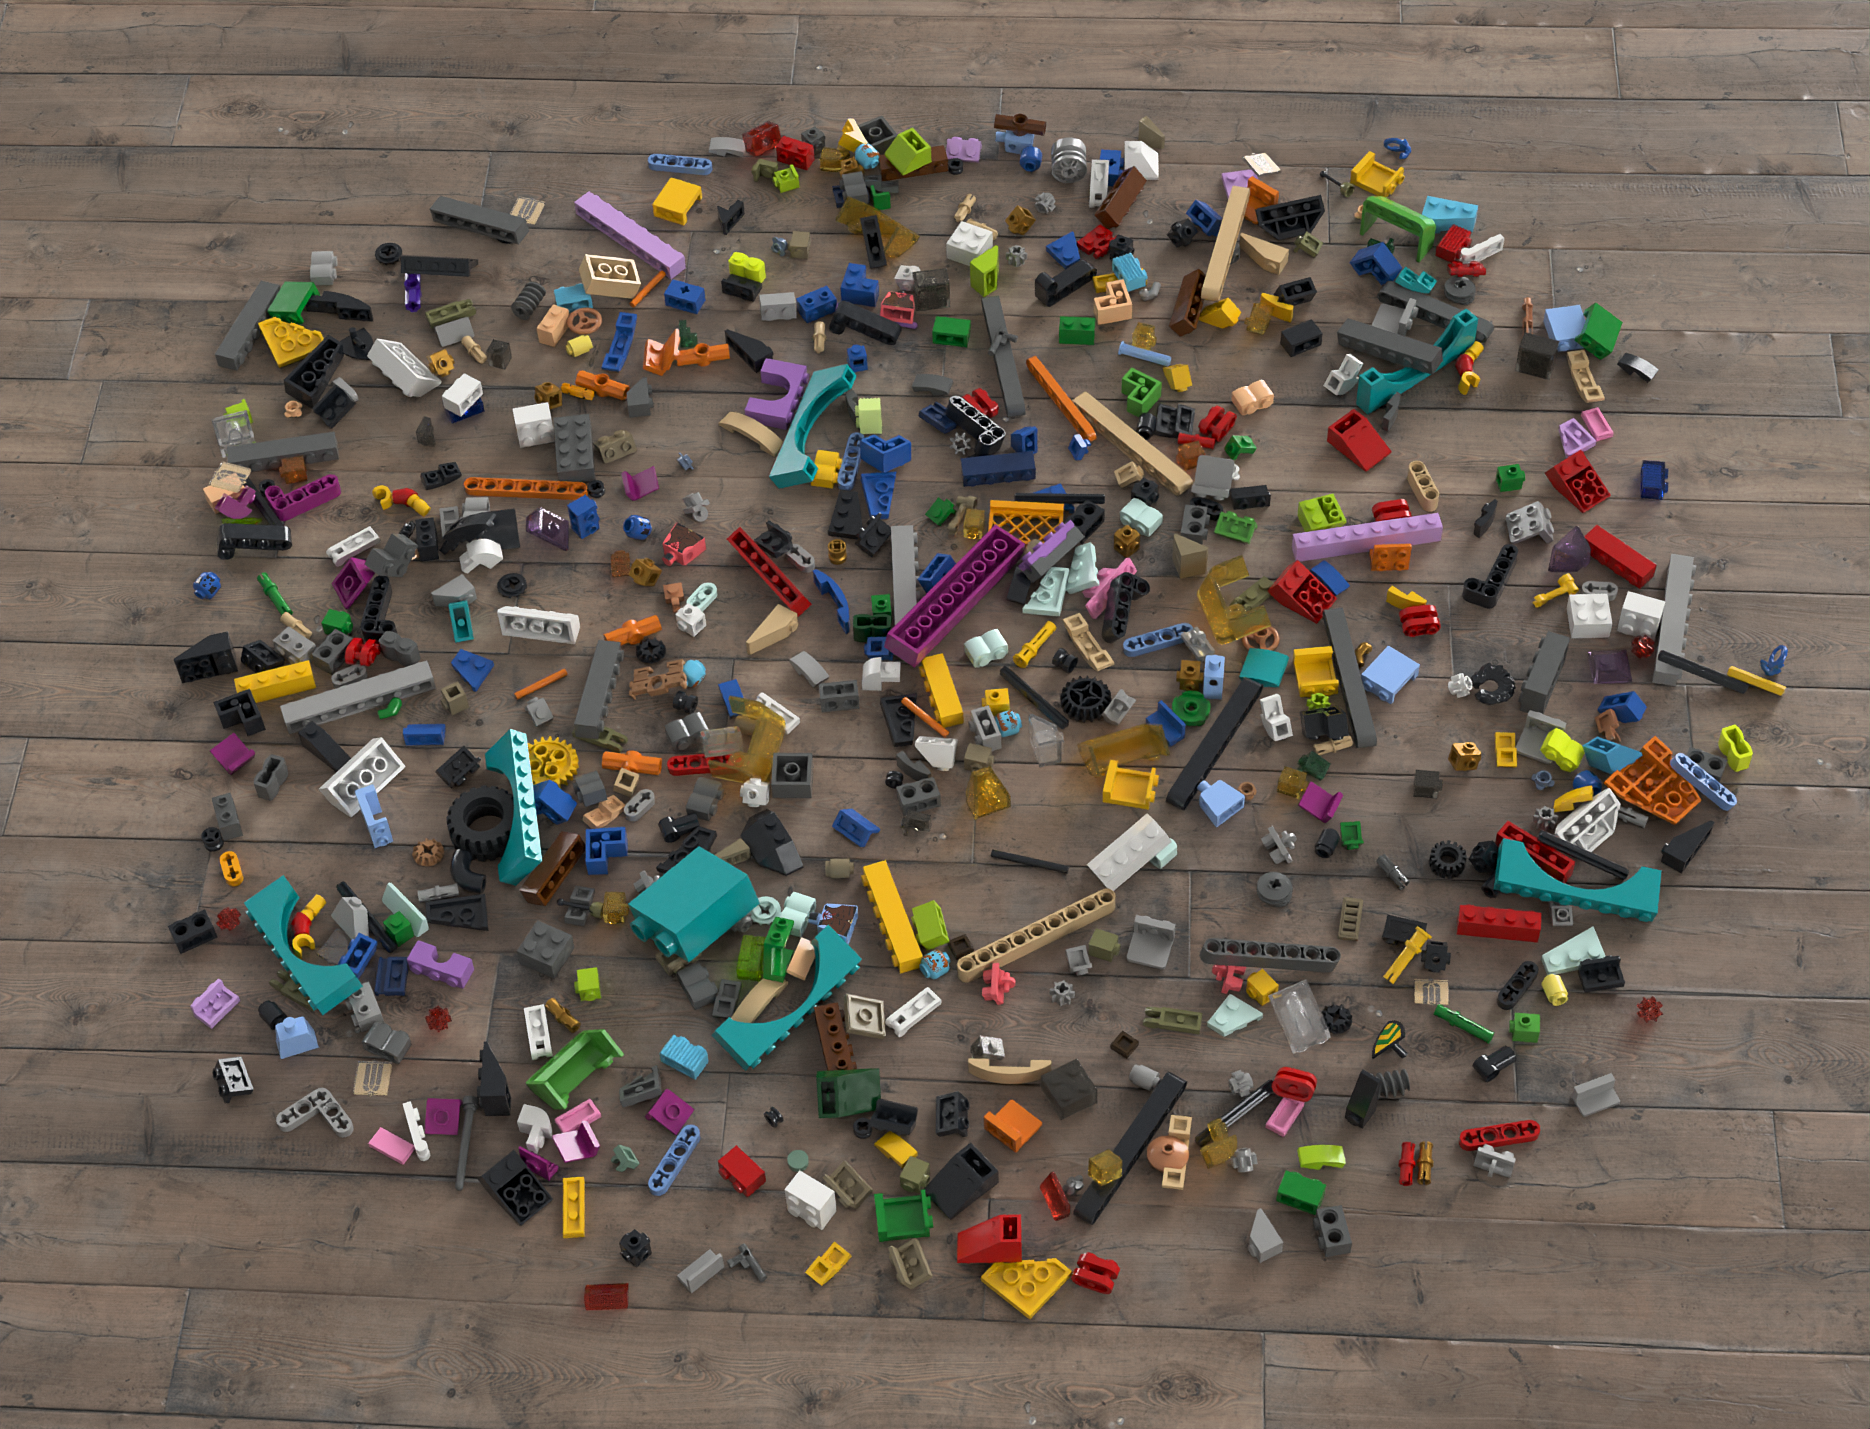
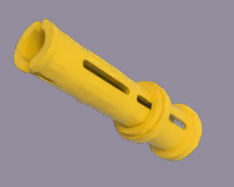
M1047 621L1029 643H1025L1022 646V650L1013 656V661L1018 667L1026 668L1030 659L1036 657L1037 650L1056 630L1055 624Z
M1418 926L1415 928L1416 932L1411 939L1406 940L1404 950L1386 974L1383 975L1388 980L1393 974L1389 980L1392 984H1394L1413 956L1422 951L1421 948L1424 943L1432 938L1431 935Z

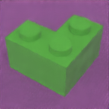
M1131 367L1122 378L1121 393L1128 396L1127 412L1137 417L1147 413L1161 397L1162 382Z

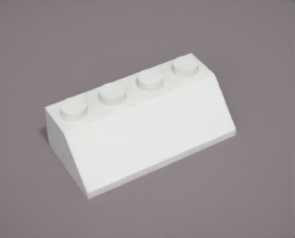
M376 339L367 355L372 360V364L380 368L382 373L389 377L395 386L400 387L403 390V394L408 397H421L439 386L442 382L402 343Z
M509 606L502 607L497 612L502 635L575 644L580 629L578 615Z
M382 737L374 738L324 783L319 790L333 806L347 816L353 817L360 810L355 790L373 784L376 793H378L406 766Z
M1146 814L1091 860L1087 866L1107 889L1114 891L1172 841L1157 822Z

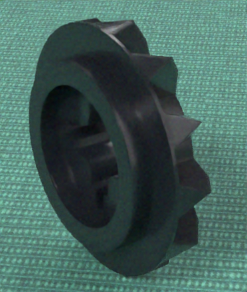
M396 243L382 244L375 251L376 260L380 264L385 263V265L388 263L394 264V261H399L402 255V248Z
M413 521L407 522L399 534H403L410 539L415 530L416 523Z
M509 573L499 579L497 589L503 597L508 596L511 599V597L516 596L518 598L519 594H524L525 589H527V582L522 575ZM510 583L515 586V589L510 587Z
M647 637L645 641L640 640V644L636 646V656L644 663L652 664L659 662L666 654V647L662 640L658 641L656 638L649 639ZM649 647H652V649H653V654H651V652H649V650H648Z
M1333 1003L1331 1006H1325L1323 1011L1320 1012L1319 1021L1322 1028L1327 1032L1341 1034L1351 1027L1352 1015L1349 1009L1344 1008L1342 1004L1338 1006ZM1339 1014V1019L1333 1024V1017Z

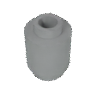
M1135 1064L1129 1075V1080L1133 1084L1150 1092L1156 1089L1161 1082V1078H1159L1160 1073L1143 1065Z

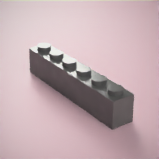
M440 196L430 208L434 222L518 245L529 232L525 218Z
M260 281L215 353L218 366L237 371L244 363L245 357L251 352L255 341L260 337L261 330L258 323L271 317L267 311L281 289L280 285Z
M1349 318L1346 319L1337 331L1339 345L1431 375L1434 374L1443 361L1442 348Z
M334 431L227 447L228 466L254 472L339 459L338 442Z
M598 640L574 722L576 737L598 739L600 732L604 730V717L607 718L608 703L612 702V689L616 688V675L620 674L619 663L624 659V650H621V642Z

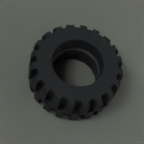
M484 785L477 789L473 787L469 792L460 794V798H456L452 802L453 806L449 807L448 816L446 817L449 835L456 850L468 851L473 856L472 860L476 858L481 862H485L487 859L494 861L497 857H503L513 823L514 798L512 794H508L507 790L503 788L499 790L496 786L489 788L487 785ZM496 816L502 819L496 827L487 831H475L469 828L480 817Z

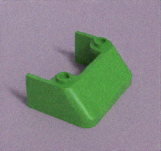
M1369 196L1364 201L1360 235L1363 236L1378 217L1419 236L1417 262H1420L1433 247L1436 225L1431 218L1383 196Z
M605 1029L584 1030L527 1080L526 1085L552 1109H566L569 1103L568 1098L570 1097L568 1094L596 1068H607L612 1064L614 1057H622L624 1053Z

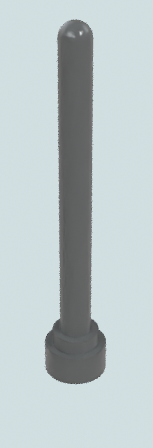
M465 1096L462 1101L465 1117L455 1189L461 1191L464 1187L473 1113L479 1107V1099L475 1096Z

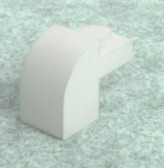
M1346 354L1339 370H1332L1323 386L1335 395L1345 394L1359 380L1357 375L1363 363L1351 354Z
M478 539L467 543V551L459 557L461 569L467 574L479 564L491 569L503 559L500 544L489 539Z
M881 657L866 661L863 665L862 690L881 691L882 682H900V662H881Z
M1275 694L1260 699L1262 723L1270 738L1278 741L1293 736L1290 718L1283 713L1280 695Z
M524 1104L517 1124L520 1132L529 1134L526 1142L528 1151H533L537 1154L539 1148L543 1147L545 1138H552L550 1120L547 1113L541 1108Z

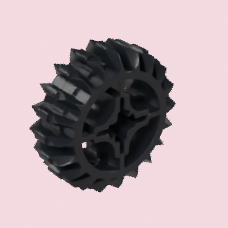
M1088 675L1086 678L1079 676L1078 680L1072 678L1071 682H1067L1065 687H1063L1060 695L1061 707L1064 713L1068 714L1070 719L1075 717L1076 722L1082 720L1083 723L1086 720H1090L1091 723L1094 719L1099 721L1102 713L1112 701L1111 692L1108 690L1107 684H1103L1102 680L1097 681L1096 677L1089 679Z

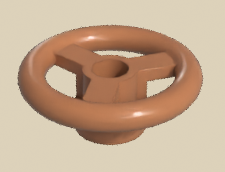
M588 307L576 309L567 319L569 329L581 335L595 332L602 323L600 313ZM584 313H591L597 319H591L585 316ZM578 315L580 318L579 323L574 326L572 321Z
M1264 623L1250 625L1242 634V643L1247 650L1255 648L1249 644L1247 638L1255 640L1259 644L1260 649L1271 651L1277 648L1280 641L1276 629ZM1273 635V644L1266 648V639Z

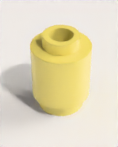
M581 335L567 341L565 348L568 355L577 357L589 352L593 345L588 335Z
M1554 974L1547 975L1541 985L1548 1001L1554 1006L1564 1004L1568 1000V992L1561 977Z

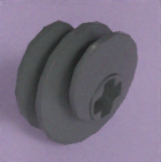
M1455 276L1446 281L1444 294L1447 299L1461 305H1468L1474 300L1476 288L1471 280Z
M1269 872L1259 878L1257 882V895L1261 901L1276 907H1283L1290 902L1293 886L1285 875L1278 872Z

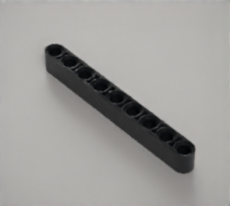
M1244 677L1168 792L1166 803L1181 810H1185L1198 791V785L1207 778L1259 698L1263 684Z
M1169 1071L1165 1074L1077 1203L1073 1211L1074 1216L1090 1225L1097 1221L1183 1094L1187 1086L1186 1080Z

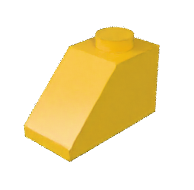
M1228 297L1205 306L1200 313L1199 321L1222 329L1228 326L1232 327L1238 322L1241 311Z
M1176 364L1163 367V372L1171 389L1182 392L1188 390L1187 387L1192 386L1188 365Z

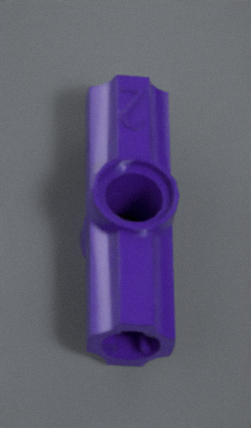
M405 273V308L410 312H417L421 308V274Z

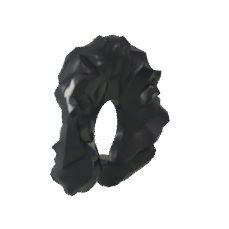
M1487 663L1471 677L1472 686L1475 689H1479V686L1488 680L1495 681L1498 684V689L1491 692L1481 689L1475 693L1476 700L1483 704L1494 705L1506 702L1515 693L1514 678L1503 668V665L1496 666Z

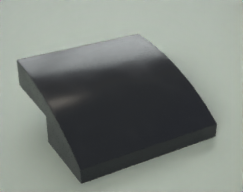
M1159 403L1153 435L1168 438H1178L1179 433L1192 435L1195 408L1181 404L1174 408Z
M515 508L481 512L496 514L492 521L494 525L489 531L484 530L481 536L482 539H489L500 544L501 550L520 548Z

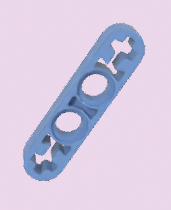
M652 154L648 157V166L651 170L696 175H708L712 172V162L705 158ZM670 162L676 163L675 165H668ZM692 164L690 167H685L684 165Z
M858 432L852 433L848 438L837 479L838 488L841 490H852L861 462L860 440L865 438L863 434ZM856 440H858L857 447L854 446V442H856ZM850 453L858 454L856 457L848 456ZM848 466L854 468L852 471L845 470V468Z
M1181 623L1128 638L1123 643V652L1128 657H1136L1184 643L1181 638L1182 631L1189 632L1193 627L1189 623ZM1170 635L1172 639L1164 640L1162 636ZM1146 640H1152L1155 643L1153 645H1147L1144 642Z
M1678 753L1671 759V767L1721 809L1729 811L1737 804V799L1733 793L1689 757Z
M685 1126L648 1181L649 1190L653 1195L661 1196L667 1192L699 1143L700 1131L697 1126ZM693 1132L695 1137L690 1136L688 1139L687 1134L691 1135ZM678 1148H684L686 1150V1152L681 1156H677L674 1154L675 1150ZM668 1164L675 1166L672 1172H665L663 1168ZM661 1181L662 1187L658 1186L655 1188L654 1184H659Z

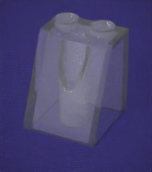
M1303 980L1268 996L1275 1017L1293 1054L1304 1052L1308 1047L1322 1044L1331 1038L1329 1029L1307 980Z

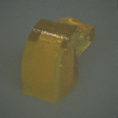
M839 144L837 149L823 147L820 156V170L826 172L841 171V161L850 158V150Z
M1258 302L1254 303L1250 317H1246L1244 322L1247 325L1246 330L1264 335L1269 326L1274 307Z
M1221 1118L1212 1120L1207 1124L1214 1143L1200 1149L1207 1169L1229 1160L1237 1149L1236 1135L1228 1137L1227 1126L1222 1122Z

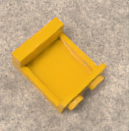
M1369 151L1351 170L1350 183L1376 196L1387 198L1389 194H1393L1398 184L1401 185L1404 181V168L1400 167L1397 171H1394L1376 162L1375 153Z
M670 178L652 204L654 216L684 226L687 222V212L695 200L700 201L702 199L701 186Z
M1332 646L1294 649L1293 666L1300 697H1311V694L1320 692L1326 696L1338 694L1339 682L1336 680L1332 662Z
M1110 760L1103 788V802L1149 810L1150 802L1154 803L1156 791H1153V788L1158 786L1159 775H1156V768L1152 767L1151 773L1118 768V761Z

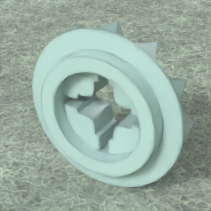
M772 897L758 898L760 904L750 911L752 914L750 917L753 922L759 923L760 926L762 924L770 925L778 913L781 912L780 904ZM761 909L768 910L769 914H762Z

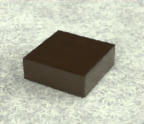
M966 934L949 940L948 946L956 960L974 952V948Z
M1122 1030L1111 1043L1110 1049L1127 1059L1138 1047L1139 1041Z

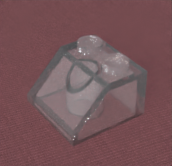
M247 410L211 419L222 458L227 457V447L256 443Z
M1030 714L1029 739L1039 768L1061 763L1062 754H1064L1062 745L1064 743L1063 733L1058 731L1056 724Z

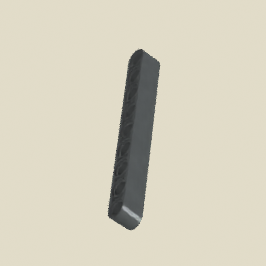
M999 295L981 298L990 345H992L1001 326L1007 329ZM1007 340L1005 345L999 344L993 358L1008 418L1022 416L1026 412L1011 344Z
M1343 608L1323 610L1324 626L1329 645L1332 646V657L1356 748L1377 746L1376 732Z

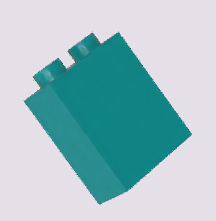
M698 846L628 903L635 918L630 923V927L641 941L646 942L650 938L654 940L657 948L665 956L670 957L675 953L682 959L690 962L759 905L760 902L746 873Z

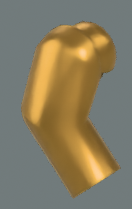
M1367 642L1360 643L1354 651L1359 668L1365 665L1364 654H1369L1372 651V646Z

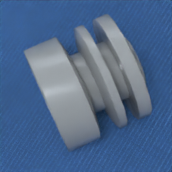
M1072 137L1062 138L1051 147L1052 175L1055 179L1063 183H1074L1085 177L1087 173L1086 146L1079 139Z

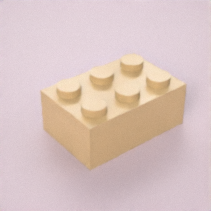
M585 254L579 268L586 294L633 299L641 285L635 262L632 259Z

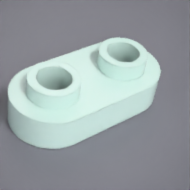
M703 583L687 599V603L698 607L703 612L717 597L716 586L713 583Z

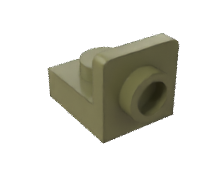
M759 158L751 170L754 181L758 182L760 176L772 179L774 172L778 171V163Z
M1306 231L1303 236L1299 235L1294 242L1296 246L1293 252L1296 253L1301 248L1315 258L1323 242Z

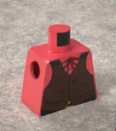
M904 291L888 292L881 303L880 316L893 322L913 324V295L906 294Z
M677 522L663 542L665 554L662 558L663 562L667 566H671L675 561L681 565H687L706 550L705 538Z

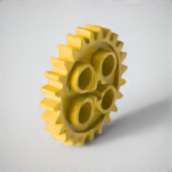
M551 736L546 741L544 737H541V742L534 739L533 745L528 743L533 785L550 779L557 783L561 789V784L567 786V780L573 781V775H577L576 769L579 768V760L576 750L572 749V744L567 745L566 740L560 743L559 737L552 741Z

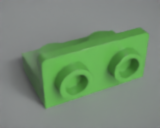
M1227 511L1226 513H1220L1214 533L1250 544L1254 530L1258 526L1253 518L1244 516V518L1237 517L1236 513Z

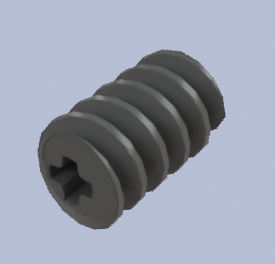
M536 282L526 283L511 306L513 313L519 319L528 320L530 318V315L533 314V311L536 310V307L542 301L543 296L546 295L544 287Z
M1402 1069L1400 1074L1397 1070H1394L1392 1075L1389 1071H1386L1384 1077L1380 1072L1376 1074V1077L1381 1080L1378 1099H1380L1381 1093L1384 1094L1385 1098H1388L1389 1092L1392 1093L1393 1097H1396L1397 1091H1400L1402 1096L1405 1095L1406 1089L1410 1091L1409 1077L1405 1069Z

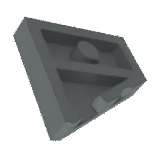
M657 1065L651 1068L653 1072L643 1078L640 1075L631 1083L619 1089L622 1107L632 1106L638 1102L662 1095L660 1070Z

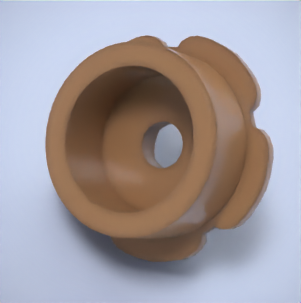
M1250 782L1241 783L1237 791L1245 796V800H1251L1256 795V789Z

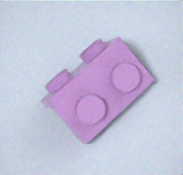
M960 137L947 139L946 155L948 160L958 158L964 162L979 163L980 150L982 149L981 141L975 138L962 140Z
M217 979L208 986L207 990L200 997L193 1001L190 1007L194 1016L212 1029L240 1002V999L224 986L222 980Z

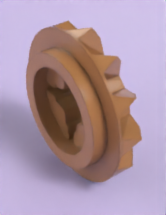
M426 838L425 841H418V845L413 847V859L421 866H433L443 858L444 848L441 842H437L434 838L432 840ZM424 849L431 850L432 855L425 853Z

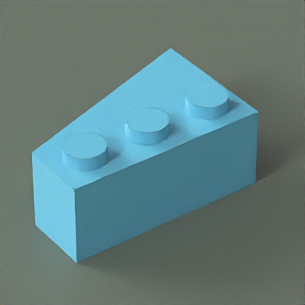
M1427 196L1422 215L1434 221L1436 225L1435 234H1439L1440 231H1448L1452 224L1473 232L1478 205Z

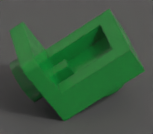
M1232 435L1224 447L1225 452L1232 460H1236L1240 453L1254 454L1257 449L1250 437Z
M938 497L925 515L938 526H941L951 512L956 514L957 511L953 508L955 505L948 499L943 501Z
M1360 821L1340 822L1342 847H1347V850L1359 849V846L1364 844Z

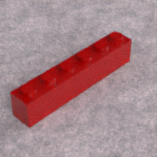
M741 527L727 538L729 543L793 612L797 613L798 617L812 605Z

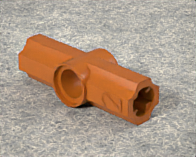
M700 343L694 349L680 350L677 366L697 364L698 366L705 367L711 361L730 359L728 344L709 346L705 343Z
M582 370L578 372L575 380L576 385L596 391L599 397L611 396L620 400H626L627 392L630 390L628 385L610 380L609 376L603 373L595 375Z
M653 615L638 622L628 620L622 625V628L603 634L605 641L621 642V645L627 643L635 645L640 643V640L642 641L645 636L661 631L662 627L657 615Z
M605 751L602 756V769L620 771L622 767L637 774L659 775L662 770V758L642 756L637 751H627L626 754Z

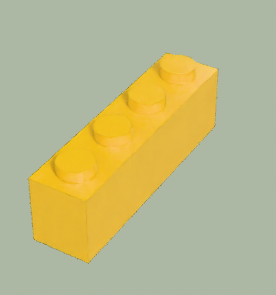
M943 653L925 657L921 661V666H919V673L921 678H925L924 688L926 692L930 693L929 703L931 707L935 708V721L939 722L944 728L963 724V710Z
M309 660L234 679L237 693L250 689L256 703L316 688Z

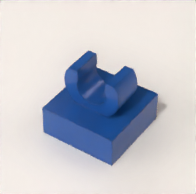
M1077 434L1073 435L1068 449L1075 460H1082L1084 454L1089 452L1087 447L1092 444L1088 439L1083 440L1081 435Z

